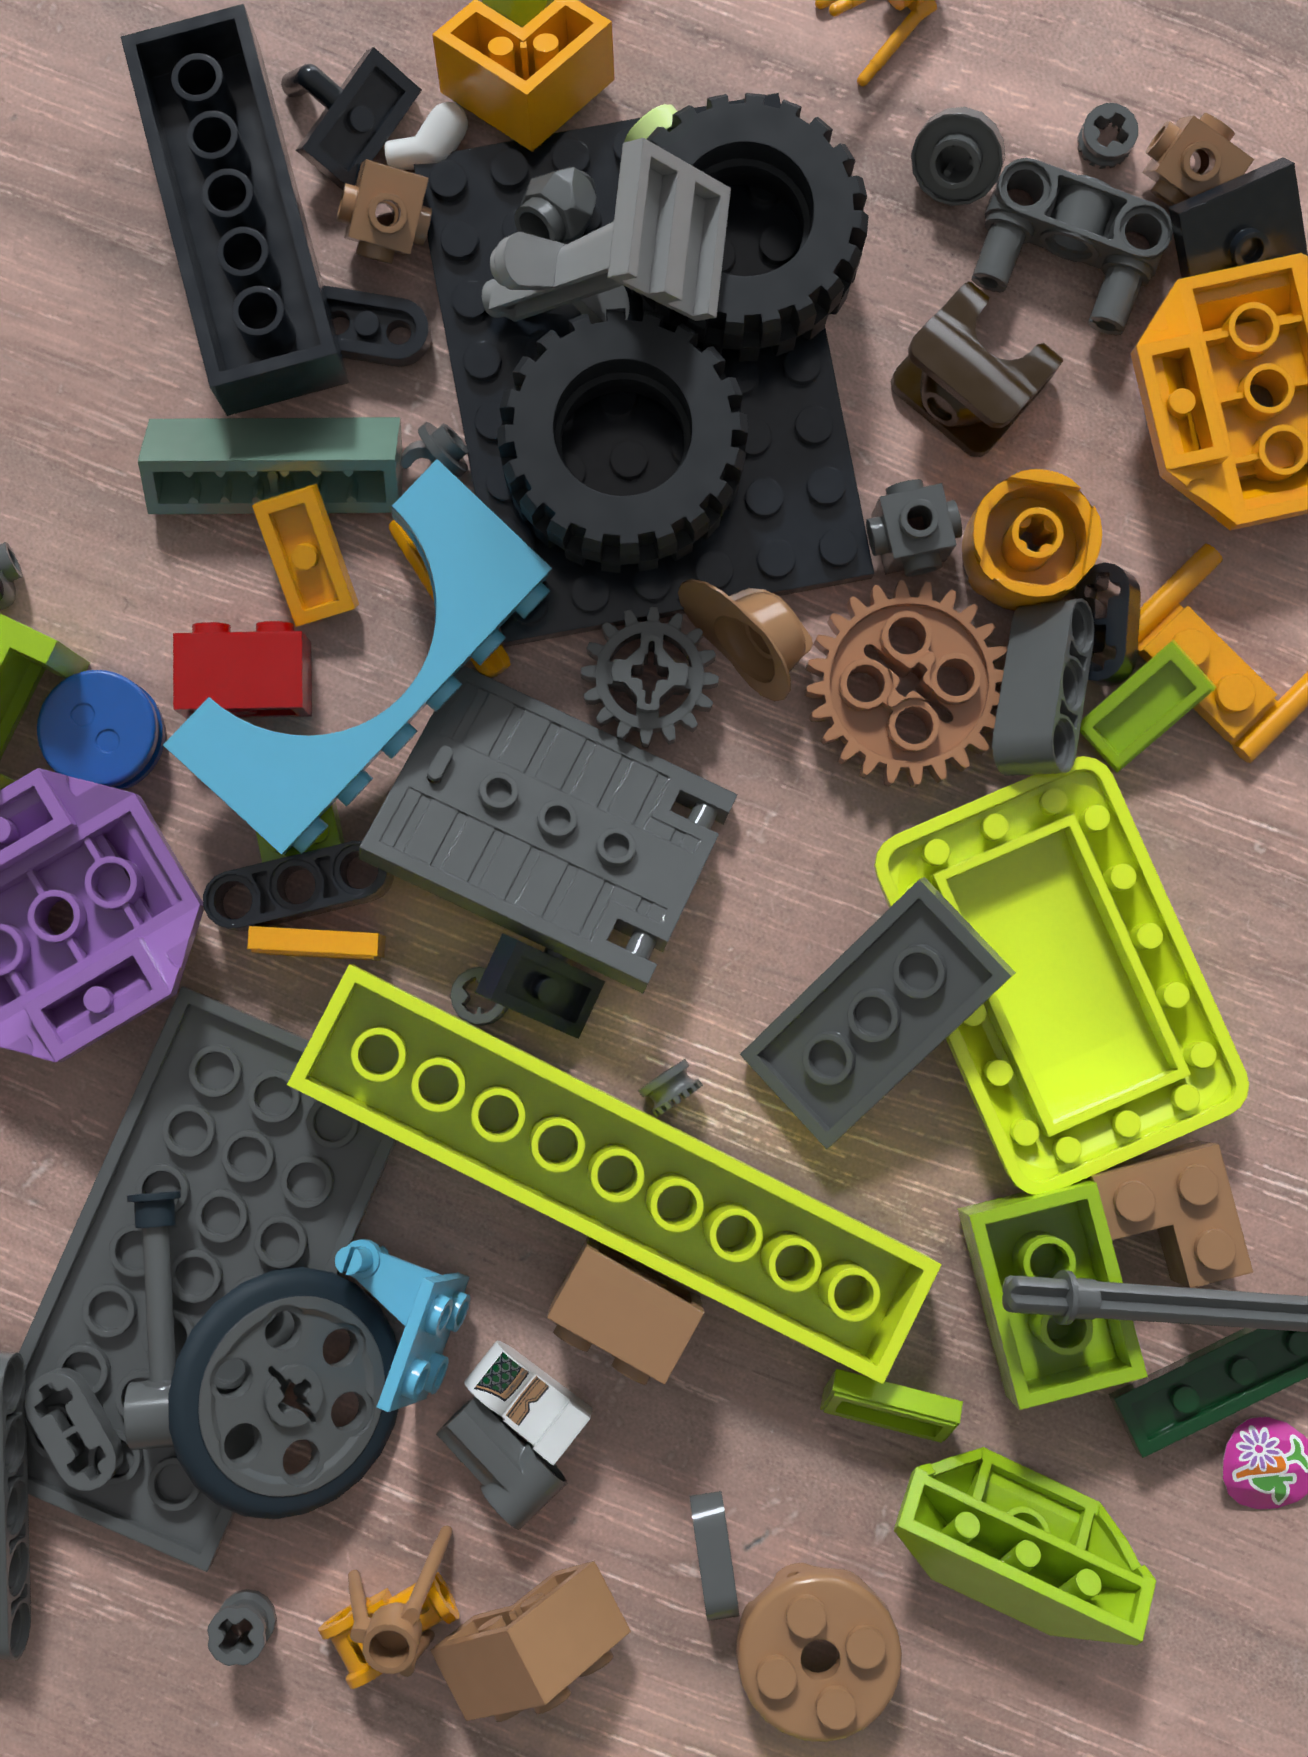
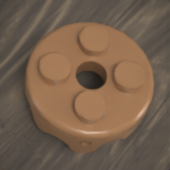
M794 1563L778 1571L771 1584L744 1608L737 1635L736 1658L741 1684L751 1705L766 1722L782 1733L804 1741L828 1742L847 1738L865 1729L882 1714L895 1693L901 1675L902 1650L898 1630L888 1607L859 1576L845 1569L823 1568L806 1563ZM826 1640L837 1648V1660L827 1671L813 1672L805 1668L801 1663L802 1651L810 1642Z

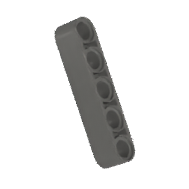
M0 1351V1660L17 1661L26 1648L31 1628L27 1426L24 1408L26 1394L25 1366L22 1355L18 1352Z

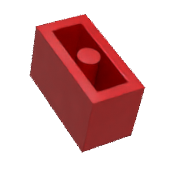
M284 621L256 623V632H231V625L201 622L192 625V633H173V710L188 719L210 697L223 709L238 718L312 717L311 641L303 631H294L293 623Z

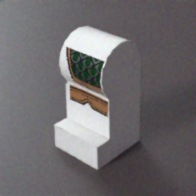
M496 1341L464 1381L465 1386L478 1400L502 1416L506 1424L534 1446L533 1450L553 1466L591 1418L593 1409L591 1406L515 1349L501 1341Z

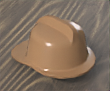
M690 579L683 582L679 588L678 595L681 606L693 625L704 632L703 636L732 663L748 685L761 696L772 701L786 699L791 691L789 672L813 646L812 637L791 607L782 598L764 589L748 588L728 596L722 590L704 581Z

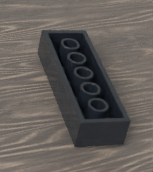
M244 4L121 36L208 383L225 414L230 416L348 384L349 380L260 45Z

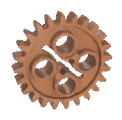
M899 580L895 586L892 599H887L883 590L878 585H875L870 591L869 607H866L854 596L848 600L846 605L851 617L850 621L835 613L829 617L827 623L837 636L836 638L817 635L813 645L827 657L826 659L816 658L808 660L805 670L822 678L820 682L808 685L804 690V695L813 699H822L823 705L816 708L810 714L809 719L811 722L829 721L831 728L825 733L821 743L826 745L841 740L845 744L838 759L841 765L855 755L863 759L860 767V777L865 778L876 766L883 768L884 785L891 786L897 778L899 771H905L911 788H916L921 783L923 769H928L932 778L939 783L946 779L947 769L945 762L947 760L961 772L970 766L964 748H968L980 755L990 748L979 732L993 733L996 717L990 711L997 710L1000 693L995 692V687L1002 684L1004 670L994 669L993 663L999 660L1007 652L1005 646L987 647L985 640L996 628L993 623L983 625L977 629L971 624L978 609L976 604L967 607L961 613L953 609L956 591L951 589L939 603L932 600L931 582H925L917 597H910L905 581ZM898 626L908 627L913 630L920 642L919 651L908 655L894 650L888 638L889 630ZM867 646L873 647L884 663L891 669H887L883 664L867 657L864 654V648ZM953 667L963 673L967 681V690L964 695L951 696L942 691L937 681V672L940 668ZM911 672L919 678V682L915 687L917 692L911 691L904 697L896 691V687L900 682L899 677L904 678ZM856 673H866L872 676L879 687L878 698L871 702L856 700L848 691L847 678ZM927 699L940 709H945L952 717L951 722L945 723L938 718L937 713L925 700ZM906 713L914 714L921 718L927 730L924 742L910 744L902 740L895 728L896 718Z

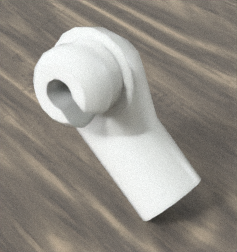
M444 102L436 105L429 113L416 136L386 141L385 156L388 166L406 171L413 170L414 164L438 163L446 160L451 152L456 151L468 129V119L464 109L454 102Z

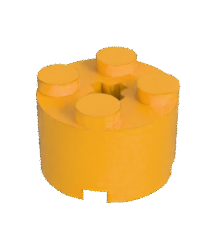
M1044 469L1020 471L993 487L970 517L963 534L962 559L971 588L992 603L1014 611L1018 606L1058 601L1068 595L1094 566L1102 544L1100 516L1095 506L1092 507L1080 491L1081 487L1063 474ZM1024 532L1032 533L1033 544L1041 546L1037 552L1027 549V543L1020 540Z

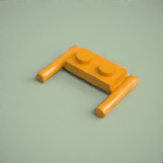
M1205 543L1140 607L1138 654L1148 662L1168 643L1174 640L1216 686V689L1193 709L1232 745L1233 750L1241 759L1247 763H1252L1308 707V671L1277 701L1275 697L1278 694L1189 606L1183 608L1180 605L1223 561L1221 554L1213 546Z

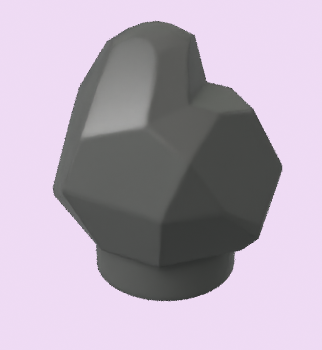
M567 167L532 178L520 203L521 206L515 212L514 221L517 231L564 244H569L581 238L591 223L597 196L593 179L587 173L575 167Z

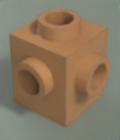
M1203 113L1200 119L1192 115L1179 118L1176 124L1167 121L1147 147L1145 153L1152 159L1142 173L1156 182L1150 191L1167 205L1173 206L1244 175L1254 159L1230 142L1235 132L1216 117ZM1192 155L1195 159V167L1193 170L1190 166V158Z
M367 159L361 163L356 186L347 183L344 185L336 219L338 222L347 224L344 238L358 242L355 254L392 264L395 253L404 256L410 255L413 243L421 246L424 245L432 214V208L422 206L428 177ZM379 203L387 205L392 211L393 219L389 226L380 224L376 218L375 211Z

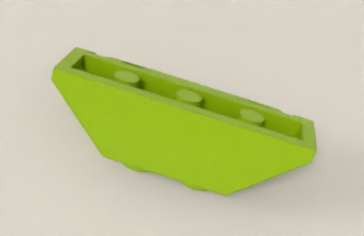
M985 1447L958 1454L933 1464L921 1465L912 1471L894 1532L932 1580L1050 1636L1135 1646L1143 1642L1156 1579L1146 1565H1140L1128 1540L1101 1502Z

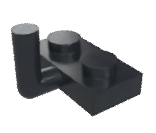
M375 47L366 50L341 87L313 64H304L286 73L281 81L282 89L289 97L296 98L309 93L325 107V110L296 151L342 190L345 183L356 185L361 163L366 159L373 161L422 91L421 88Z
M502 933L475 993L579 1039L606 981L568 964L569 958L546 947L542 952Z

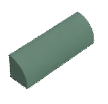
M400 417L149 419L138 458L148 514H255L252 508L253 504L317 483L327 513H392V505L402 496L403 467L400 465L402 456Z

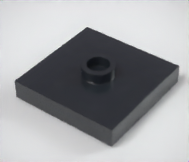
M1284 157L1168 207L1181 278L1298 253L1308 256L1295 163Z

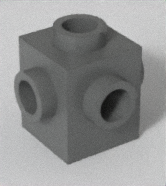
M921 479L903 481L886 488V495L879 497L871 514L872 518L866 519L870 549L873 556L881 555L885 575L904 571L905 576L911 577L927 574L942 568V562L948 559L957 545L955 539L962 537L961 517L955 500L946 501L942 483L924 487ZM922 516L925 530H915L908 524V519Z

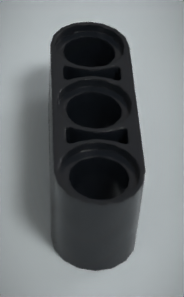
M350 841L304 852L303 854L300 853L225 871L216 875L205 888L203 907L208 918L216 925L235 931H248L249 926L268 927L372 902L383 897L388 892L393 883L394 875L378 868L376 880L370 886L364 889L353 888L347 879V868L349 863L359 856V847L362 841ZM298 870H309L315 879L313 895L301 904H293L288 900L285 893L287 879ZM244 884L252 895V905L243 917L231 919L224 910V897L230 888Z

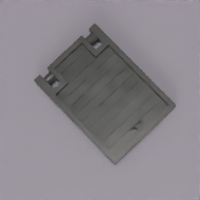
M463 666L454 675L462 683L461 687L437 712L434 711L363 839L359 847V859L644 994L657 966L649 958L654 948L664 952L719 833L712 831L711 828L715 821L724 825L738 794L471 668ZM428 779L432 781L440 780V782L437 784L430 783ZM675 802L692 809L688 819L671 811ZM613 929L631 937L625 949L608 941Z

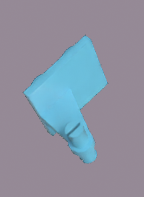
M360 1239L351 1242L347 1247H343L337 1252L335 1256L337 1270L340 1273L346 1272V1275L355 1278L405 1326L376 1407L386 1412H391L427 1399L429 1393L435 1394L441 1386L449 1363V1358L442 1354L450 1331L457 1332L467 1315L470 1295L464 1292L470 1277L459 1272L444 1275L389 1255V1251L385 1246L379 1247V1244L372 1240Z

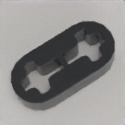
M1103 562L1095 564L1077 585L1075 599L1083 598L1087 601L1094 618V643L1088 680L1098 685L1109 687L1118 685L1126 680L1135 669L1138 653L1141 592L1140 585L1132 574L1115 564ZM1110 580L1111 583L1120 587L1119 596L1110 597L1106 607L1105 604L1096 600L1097 592L1107 590ZM1106 641V645L1116 649L1117 653L1115 659L1105 660L1103 669L1102 666L1094 663L1092 659L1094 653L1103 652Z

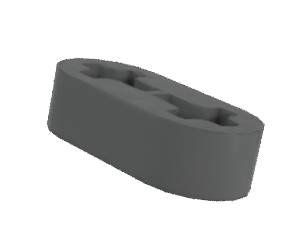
M57 1368L41 1375L30 1384L25 1394L24 1408L26 1415L60 1477L68 1486L76 1490L91 1491L102 1487L118 1473L123 1463L124 1450L119 1436L87 1380L81 1373L70 1368ZM51 1383L56 1391L68 1388L71 1392L73 1399L65 1405V1408L74 1424L73 1426L70 1425L60 1409L49 1412L45 1408L43 1401L51 1395L48 1384ZM75 1432L79 1433L88 1449H94L98 1446L103 1449L105 1457L98 1463L99 1474H97L92 1466L81 1469L77 1465L76 1458L82 1454L83 1447Z
M722 1491L690 1495L707 1621L739 1617Z

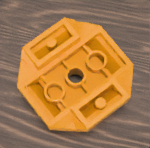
M1298 253L1177 279L1130 353L1160 477L1230 531L1308 514V256ZM1250 385H1260L1266 388L1272 396L1273 407H1265L1258 404L1251 395Z

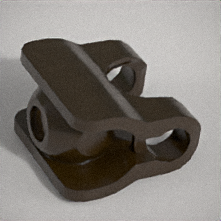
M969 281L964 283L913 337L908 347V356L896 368L890 382L892 390L896 395L965 453L972 457H981L995 446L1017 418L1043 390L1063 362V358L1045 343L1037 344L1031 352L1022 358L1014 360L999 359L988 353L979 343L975 329L976 321L984 307L988 304L990 297Z

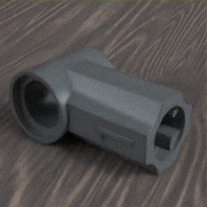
M475 1396L452 1415L436 1434L459 1458L460 1462L482 1483L480 1486L481 1491L495 1511L517 1530H520L568 1484L565 1476L556 1464L553 1466L534 1451V1446L527 1441L525 1443L504 1422L500 1415L489 1409Z

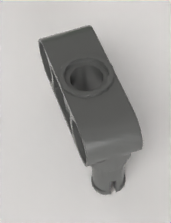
M1017 159L1005 166L989 199L985 212V228L988 230L971 280L974 284L985 290L999 293L1004 292L1024 243H1031L1042 247L1060 258L1096 267L1102 270L1105 277L1088 324L1101 333L1118 336L1123 334L1140 287L1149 284L1150 279L1155 276L1163 252L1172 240L1173 229L1171 219L1165 209L1157 204L1112 188L1109 184L1097 178L1077 175L1036 159ZM1012 189L1024 190L1032 197L1034 204L1029 206L1018 205L1011 200L1007 191ZM1125 233H1140L1149 242L1150 249L1142 250L1135 248L1128 242Z

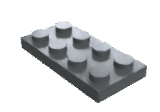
M924 877L919 879L740 1055L816 1139L828 1149L1016 972Z

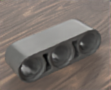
M1083 598L1018 606L1014 612L992 741L993 758L996 767L1005 776L1067 773L1074 765L1095 631L1091 608Z

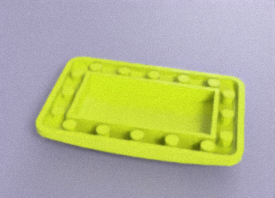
M1077 757L1073 767L1067 773L1032 775L900 832L881 845L876 853L874 869L889 908L919 879L925 877L1016 972L946 1038L1002 1165L1016 1187L1028 1194L1037 1195L1070 1186L1229 1116L1241 1108L1248 1095L1249 1081L1247 1072L1116 780L1105 764L1096 758Z

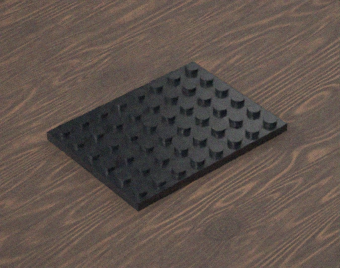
M779 93L765 95L764 105L780 109ZM745 99L729 101V104L744 103ZM707 106L696 107L694 109L696 113H700L702 111H705ZM641 118L553 133L533 152L513 140L453 151L445 160L438 163L414 164L415 174L429 178L422 206L432 208L427 239L465 442L469 451L468 458L475 495L552 568L548 577L542 582L550 590L548 595L525 619L515 611L500 627L501 633L506 637L503 641L504 647L600 630L606 622L615 627L624 625V611L631 610L634 613L638 622L647 621V615L651 607L658 608L659 618L674 616L676 613L686 614L681 606L678 591L681 584L690 579L707 582L722 590L728 596L748 588L764 589L777 596L868 580L872 579L874 575L826 328L811 340L800 335L796 338L794 350L779 356L773 354L771 346L761 348L758 361L739 362V350L722 349L721 356L726 361L724 374L727 378H736L743 395L741 410L742 413L747 414L748 422L746 457L738 492L730 510L724 511L721 516L720 525L707 540L700 537L695 541L692 552L675 561L669 555L658 560V568L639 572L638 564L621 565L620 573L601 571L600 562L588 559L584 566H581L566 559L565 550L556 544L549 548L538 539L533 525L529 521H523L515 508L510 489L507 488L498 448L497 428L501 426L502 421L499 408L504 390L513 389L514 379L512 372L522 357H530L533 360L538 355L536 342L550 330L555 331L559 338L570 333L568 320L582 314L572 303L516 322L506 317L494 318L490 316L482 303L483 286L487 281L494 279L490 269V257L502 239L518 232L514 216L516 210L521 206L520 203L530 180L567 167H575L587 173L595 184L597 198L591 223L586 228L583 236L613 222L623 143L630 129ZM749 185L728 186L731 188L722 272L736 276H755L776 270L790 261L800 249L802 228L789 206L776 195L758 187ZM624 286L629 298V315L627 320L642 322L644 314L643 299L641 296H633L630 288ZM664 322L663 328L669 330V325ZM698 341L697 346L703 350V343ZM614 392L590 400L570 417L562 435V452L571 474L587 487L604 494L631 496L657 488L672 477L680 465L683 456L684 437L681 425L676 417L658 401L642 394Z

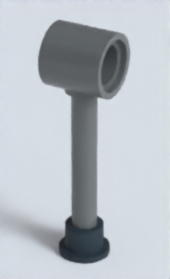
M181 1191L127 1195V1202H134L135 1228H142L150 1378L147 1381L130 1382L126 1389L124 1426L130 1450L174 1447L169 1431L168 1393L176 1364L169 1226L176 1225L174 1199L181 1198Z

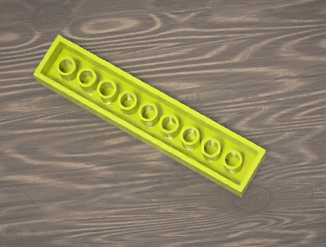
M352 964L348 965L287 1083L288 1086L881 1384H884L942 1265L924 1253Z

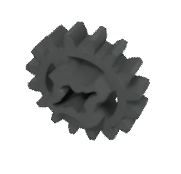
M657 607L650 608L647 621L638 622L631 610L624 611L625 628L618 630L615 626L606 622L602 625V632L607 643L603 646L598 643L589 642L586 648L587 654L597 661V665L581 668V679L596 683V687L583 694L586 705L601 703L603 708L596 717L597 724L602 727L615 720L619 723L617 738L623 741L633 730L640 732L642 747L649 748L652 734L657 732L662 733L668 745L675 743V726L681 724L685 729L693 733L698 727L696 718L692 714L693 710L710 712L713 702L706 695L702 694V690H709L718 686L719 676L704 672V668L715 661L716 654L714 650H703L700 652L697 650L696 647L702 640L704 633L700 628L692 630L687 635L681 632L682 614L676 613L669 623L665 624L659 622ZM641 638L640 647L626 660L614 659V662H611L615 654L623 646ZM663 640L676 646L684 654L690 666H687V663H676L663 649ZM653 652L654 665L657 666V675L667 677V680L657 681L655 691H652L651 703L646 704V691L643 690L642 680L632 678V675H642L644 665L648 663V653ZM609 688L613 689V691L625 692L637 706L636 716L628 713L616 703ZM685 693H689L679 708L670 714L659 717V707L672 695L684 696Z

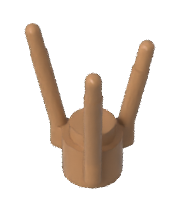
M443 1526L406 1604L395 1602L381 1606L374 1612L372 1618L368 1617L361 1575L358 1570H351L349 1572L348 1587L354 1620L350 1638L356 1643H363V1655L366 1662L373 1669L385 1674L400 1672L405 1677L411 1676L417 1660L435 1637L433 1630L428 1629L422 1633V1623L419 1617L424 1601L448 1548V1543L453 1533L450 1526Z

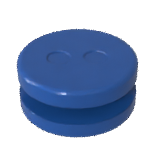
M88 670L67 677L50 691L39 711L37 739L43 757L56 773L124 790L142 781L157 765L164 748L165 725L158 705L143 688L115 672Z

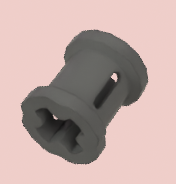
M245 1589L235 1592L225 1600L207 1629L209 1636L208 1649L217 1661L226 1666L236 1664L248 1665L259 1656L276 1625L275 1608L269 1598L259 1591ZM245 1618L253 1627L250 1631H246L241 1636H238L231 1628L234 1624L240 1623Z

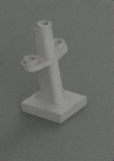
M645 138L624 142L614 221L569 244L524 232H516L502 239L490 257V269L494 279L487 281L483 286V306L490 316L494 318L506 317L515 322L572 303L582 315L587 313L591 324L605 322L606 309L626 308L627 320L629 315V298L624 287L626 286L695 321L716 318L731 188Z

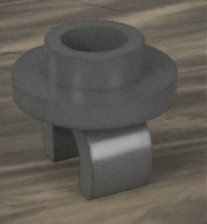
M425 422L418 428L421 440L409 444L403 451L400 465L407 469L415 460L420 458L428 459L432 463L438 459L453 475L461 477L468 471V466L463 457L469 451L463 440L448 425L443 423L437 428L431 423Z

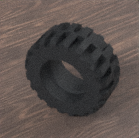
M746 93L745 102L729 104L727 94L707 98L706 110L700 113H696L694 107L688 105L672 115L671 132H668L664 127H657L647 140L726 186L749 185L776 195L789 206L801 225L802 243L798 253L778 269L761 275L736 276L721 272L716 318L695 321L630 289L633 296L642 297L643 313L647 310L664 315V322L669 325V330L674 333L681 323L698 333V341L703 343V351L711 346H714L720 355L722 354V349L739 350V362L758 361L760 349L770 346L775 356L794 350L797 337L802 335L804 338L811 340L825 328L829 314L837 315L847 299L851 283L855 280L867 237L869 215L863 212L867 199L864 180L860 176H852L855 159L846 144L840 143L834 148L831 146L830 140L833 129L819 117H815L810 124L800 118L802 107L784 99L780 109L764 105L765 94Z
M626 308L606 309L605 322L591 324L587 313L568 320L570 333L559 338L555 331L550 330L536 342L538 355L533 360L530 357H522L512 372L514 379L513 389L504 390L499 408L502 421L501 426L497 428L498 448L507 488L510 489L514 506L522 520L529 521L533 525L538 539L549 548L556 544L565 550L566 559L581 566H584L588 559L600 562L601 571L620 573L621 565L638 564L639 572L658 568V560L669 555L677 561L692 552L693 543L700 537L707 540L720 525L721 516L724 511L730 510L737 495L746 457L745 451L748 438L747 414L742 413L741 410L743 395L736 378H727L725 376L726 361L714 346L708 347L703 351L697 346L698 333L683 323L678 325L675 333L663 328L664 315L645 310L642 322L626 320ZM631 392L650 397L665 406L680 423L684 437L683 456L680 465L672 477L657 488L631 496L604 494L587 487L571 474L564 460L562 435L570 417L585 403L609 393Z

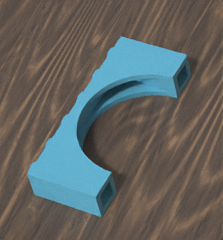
M438 459L392 505V518L409 536L424 562L430 578L435 605V627L429 653L420 672L405 693L385 711L361 725L335 733L310 736L284 734L255 726L231 714L208 697L163 744L167 750L282 855H285L292 847L303 854L328 827L320 817L331 805L339 799L347 807L373 780V777L365 771L366 768L382 752L390 759L394 758L418 732L410 724L426 705L437 712L462 685L454 675L471 658L481 665L506 639L498 630L515 611L525 619L550 592L542 582L548 577L552 568Z

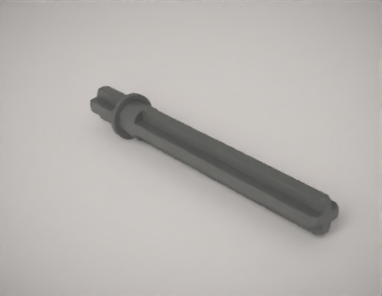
M1069 1270L1058 1271L1054 1278L1010 1275L1003 1282L1002 1304L1006 1311L1052 1315L1055 1322L1059 1325H1070L1075 1319L1094 1320L1095 1318L1308 1332V1296L1100 1282L1095 1279L1076 1278L1074 1273Z

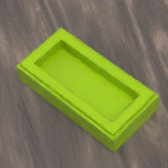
M1172 640L1082 719L1080 733L1118 773L1214 691L1216 686L1184 650Z
M836 1369L824 1387L820 1410L827 1414L942 1443L960 1424L963 1401L886 1381L884 1384H881L867 1376Z

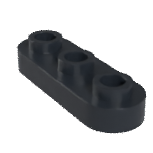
M323 285L332 319L343 317L350 321L348 329L344 333L337 335L343 358L404 367L416 363L426 354L431 342V330L424 311L416 303L405 298ZM403 327L410 330L411 336L404 344L397 345L389 341L390 333L394 329Z

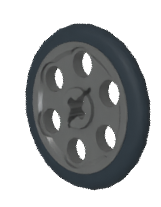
M304 1267L270 1271L241 1283L216 1301L191 1330L176 1360L168 1393L170 1435L177 1459L193 1485L216 1505L241 1516L275 1520L309 1513L338 1499L359 1482L381 1455L395 1426L399 1410L386 1412L376 1408L398 1348L394 1331L380 1306L357 1284L333 1272ZM288 1311L294 1320L293 1333L286 1343L271 1347L265 1337L266 1325L274 1314ZM343 1328L347 1330L350 1336L349 1351L339 1362L328 1364L323 1357L322 1348L324 1341L330 1333ZM233 1358L241 1359L246 1371L241 1386L229 1394H220L215 1385L216 1372L225 1361ZM268 1368L273 1374L296 1384L293 1388L294 1394L297 1397L296 1402L307 1412L308 1417L304 1412L281 1402L284 1398L283 1392L280 1390L281 1384L269 1373ZM354 1392L359 1403L355 1418L347 1425L342 1427L335 1426L331 1417L333 1404L342 1394ZM239 1424H250L254 1430L252 1447L242 1457L228 1458L224 1451V1442L227 1434ZM306 1439L311 1446V1458L308 1465L296 1474H287L283 1467V1456L286 1449L292 1443Z

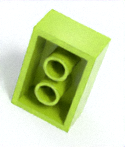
M1083 1179L1070 1186L1037 1195L1020 1192L957 1209L1005 1395L1019 1410L1148 1377L1132 1320L1075 1319L1070 1325H1059L1055 1322L1052 1315L1012 1313L1006 1311L1002 1304L1003 1282L1010 1275L1054 1278L1058 1271L1069 1270L1074 1273L1076 1278L1123 1283L1097 1182Z

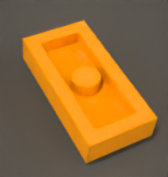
M317 483L259 501L252 505L296 627L353 610L359 605Z

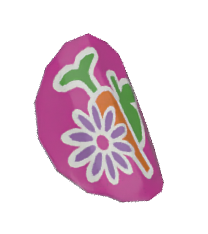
M1267 1416L1248 1418L1234 1429L1231 1438L1226 1444L1223 1458V1482L1228 1495L1240 1505L1254 1509L1280 1508L1304 1498L1308 1494V1439L1286 1422Z

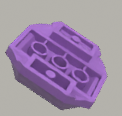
M41 768L35 769L0 790L1 1048L29 1054L52 1062H64L177 994L204 911L203 901L141 796ZM66 900L73 909V922L67 931L57 935L49 926V912L57 902Z

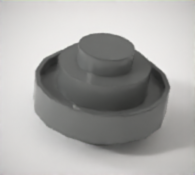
M968 107L947 108L932 116L919 131L911 153L913 175L920 188L935 201L951 206L971 204L986 196L997 183L1006 158L1004 139L996 123L983 112Z

